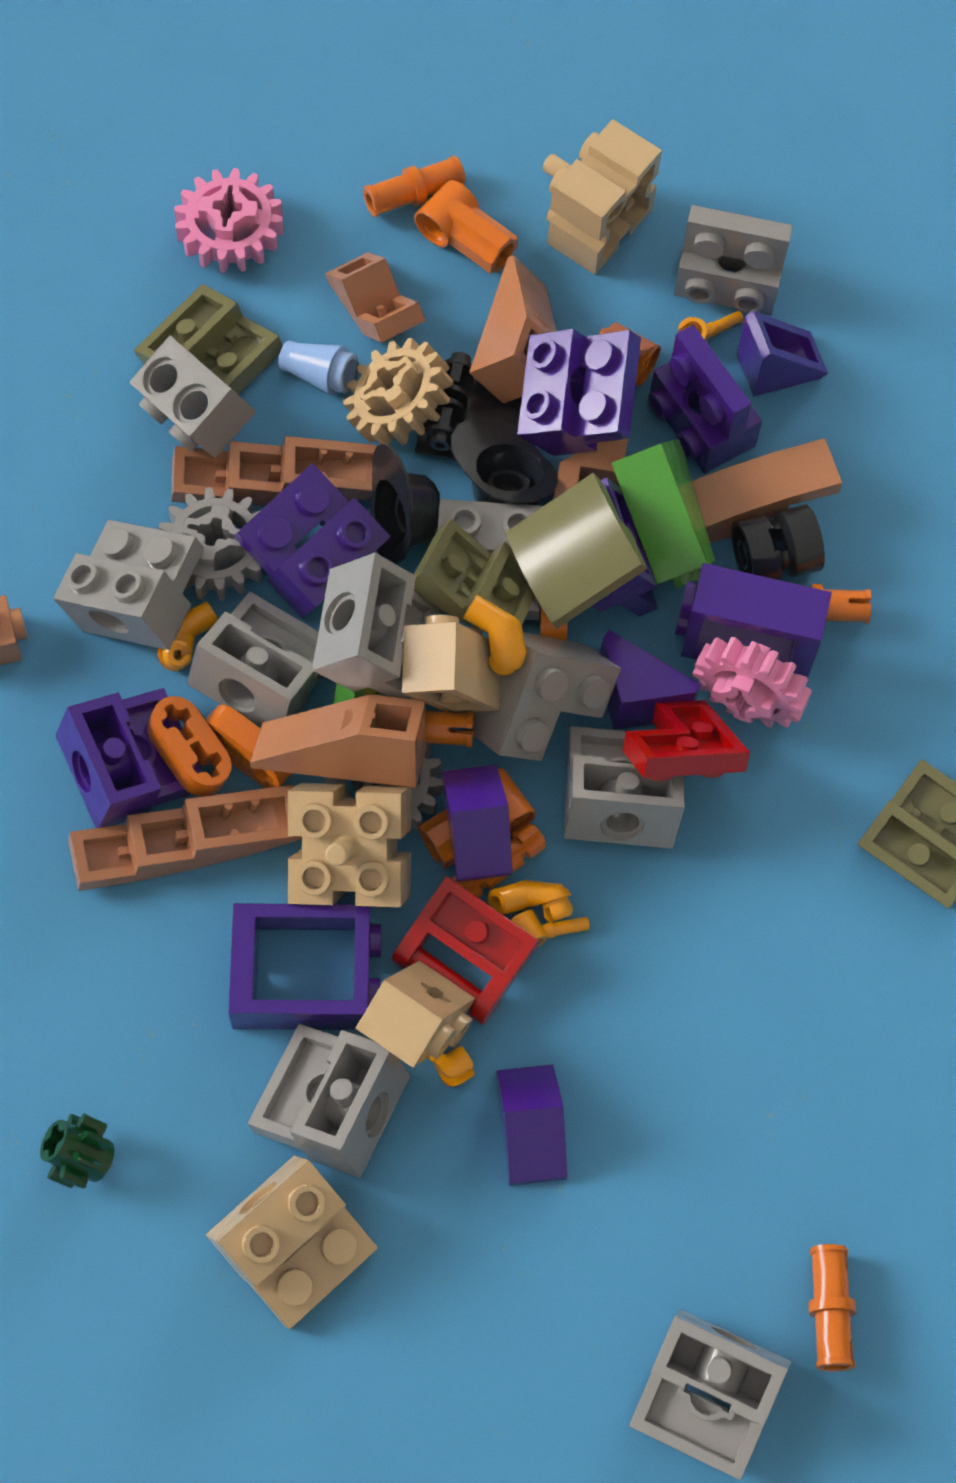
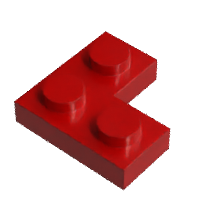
M705 700L656 702L652 722L658 729L626 731L622 751L643 778L656 781H667L672 779L673 776L689 775L717 778L721 777L724 773L747 771L750 751Z

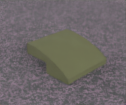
M201 284L134 349V352L145 364L169 336H172L239 395L280 354L283 345L279 335L243 317L236 301Z
M591 473L505 532L529 586L549 621L557 629L647 570L632 532L620 521L605 484L594 473Z
M451 518L437 530L414 573L416 576L414 590L440 610L451 616L458 617L460 621L475 628L478 627L463 619V616L476 595L483 597L515 616L521 625L535 598L511 547L505 541L490 554Z
M921 759L857 845L948 910L956 901V782Z

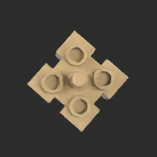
M612 119L599 134L593 132L586 139L579 153L581 161L576 159L571 165L557 155L550 154L542 167L544 172L553 177L549 186V192L552 193L551 207L546 217V220L549 222L547 244L596 275L618 250L619 241L626 234L631 235L653 210L656 185L651 182L659 173L662 150Z
M300 783L288 790V836H302V849L288 858V904L334 905L345 895V892H355V906L401 907L411 897V852H397L398 839H402L411 831L412 788L367 784L356 792V798H345V784Z

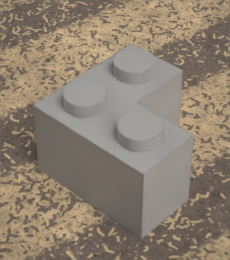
M523 632L527 651L525 661L521 668L515 670L513 674L501 675L500 711L475 712V725L472 729H465L467 731H474V736L498 755L542 761L560 711L602 718L621 668L584 643Z

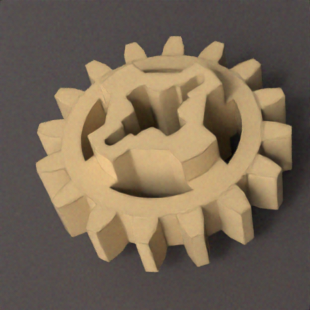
M408 338L403 347L400 348L395 341L389 342L387 353L381 355L377 350L371 352L373 361L368 366L362 364L357 366L356 369L361 374L359 380L347 383L346 387L354 395L343 400V405L350 411L346 416L347 420L369 443L377 440L380 444L387 443L389 445L393 437H395L401 445L407 443L408 435L411 431L414 430L422 436L425 434L424 422L428 419L431 421H438L440 419L435 409L438 405L449 403L450 398L443 390L453 385V380L446 373L450 368L448 364L427 342L424 341L421 345H418L413 338Z

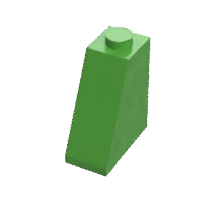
M675 439L663 442L612 462L611 464L657 584L672 579L675 588L686 585L687 580L693 582L699 580L702 563L711 564L715 561V557L680 440Z

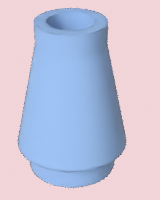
M288 340L282 346L278 364L280 370L292 373L333 396L337 392L346 394L350 391L346 386L348 382L356 380L358 373L356 368L359 365L358 356L350 353L344 345L308 344Z

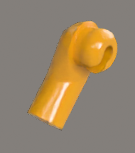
M476 595L463 619L488 633L491 651L488 661L491 669L496 674L503 676L513 674L515 670L520 669L524 664L527 653L522 625L515 616L483 597Z
M207 601L188 611L170 650L158 648L159 662L164 668L170 671H179L188 666L192 659L195 637L209 630L218 620Z
M523 880L492 889L488 894V904L503 915L541 904L544 918L549 922L569 917L573 913V906L568 897L572 894L561 883Z

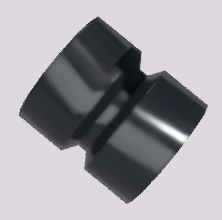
M807 504L777 511L773 521H770L765 515H760L733 522L731 528L732 546L739 571L780 580L784 571L792 578L823 570L825 564L823 538L816 516Z

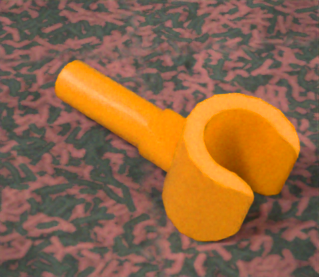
M740 311L709 323H705L697 317H689L679 324L678 332L694 325L708 344V339L743 323L744 317Z
M534 910L524 911L511 919V921L541 941L539 946L549 938L590 929L588 917L557 922L551 921L542 925Z
M461 1045L446 1054L443 1053L438 1059L432 1056L428 1058L434 1064L439 1077L446 1086L456 1087L475 1075L473 1061Z

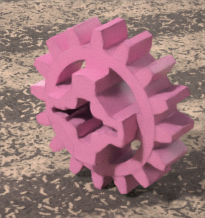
M233 168L229 178H222L221 173L216 169L212 170L213 181L207 183L202 178L196 177L194 179L195 192L184 189L181 191L182 205L175 206L174 208L178 242L184 243L185 254L188 257L199 254L201 267L206 268L212 261L218 262L220 273H225L229 263H236L239 270L243 272L246 271V260L252 258L255 262L262 264L265 262L264 249L270 251L278 249L277 236L284 233L281 199H274V189L271 184L259 188L257 174L253 173L246 180L240 179L239 169Z
M718 637L714 638L712 644L706 643L694 665L695 669L692 673L693 677L699 679L698 683L701 684L700 690L711 692L709 700L712 703L724 704L727 707L726 712L733 714L736 719L752 723L754 719H760L769 728H772L775 721L785 728L789 727L791 721L798 723L812 694V690L806 687L808 678L793 673L796 668L793 662L782 663L777 659L779 655L777 651H770L769 647L754 641L749 646H744L736 637H731L728 644Z

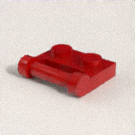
M446 876L394 951L391 961L402 969L417 961H421L473 996L475 1000L469 1008V1016L481 1025H484L494 1014L503 996L541 941ZM430 935H433L492 977L483 991L423 949Z

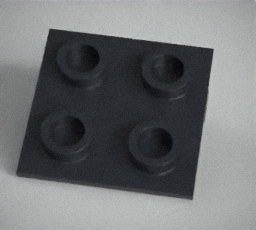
M454 352L451 358L445 360L450 367L446 373L452 378L453 385L443 391L448 395L450 401L447 404L436 407L435 411L440 416L438 421L428 419L423 423L425 434L422 436L418 435L415 454L456 461L451 451V435L457 425L468 418L479 416L496 417L518 427L522 397L503 404L469 373L472 366L471 357L463 352Z

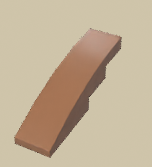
M285 436L282 446L230 441L227 451L222 450L216 458L212 457L202 448H196L191 452L186 447L175 446L172 456L171 502L186 503L185 495L188 493L192 494L197 501L203 500L205 489L211 487L215 498H222L229 488L234 491L236 503H240L249 496L253 499V506H266L312 463L348 501H351L353 498L356 500L371 499L373 452L377 445Z
M825 438L772 452L692 481L710 543L732 538L731 528L733 522L760 515L773 519L777 511L788 509L789 505L837 494L842 486V480Z
M286 785L185 799L182 808L128 815L126 823L122 825L71 831L68 843L78 891L131 883L189 871L302 840V836H288V790L294 786Z

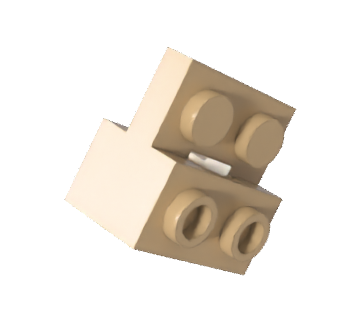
M297 1156L289 1159L206 1234L207 1238L239 1276L248 1282L280 1322L289 1330L378 1249L376 1244L346 1210V1204L313 1164L309 1160Z

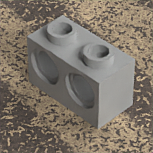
M169 336L129 381L132 386L145 396L138 404L161 425L168 418L175 423L168 431L191 452L200 445L214 458L221 453L256 413L246 401L172 336Z

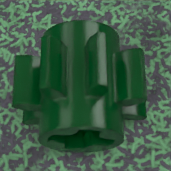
M85 1113L81 1117L70 1114L67 1121L57 1120L47 1130L40 1148L41 1159L53 1165L47 1178L69 1188L75 1185L82 1189L86 1188L88 1180L91 1182L101 1180L108 1172L115 1152L114 1144L102 1137L106 1131L107 1124Z

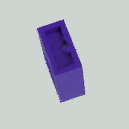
M702 563L698 583L687 580L675 635L685 637L681 657L697 660L706 643L712 644L714 638L718 637L728 644L731 637H736L744 646H749L754 641L769 647L770 651H777L779 653L777 658L782 663L793 662L796 665L793 673L808 678L822 641L832 592Z
M233 903L228 1011L232 1029L296 1030L297 1026L302 1024L317 1030H357L355 1029L380 988V978H370V957L381 958V924L371 923L370 906H355V904ZM259 929L355 930L353 1001L256 1000Z

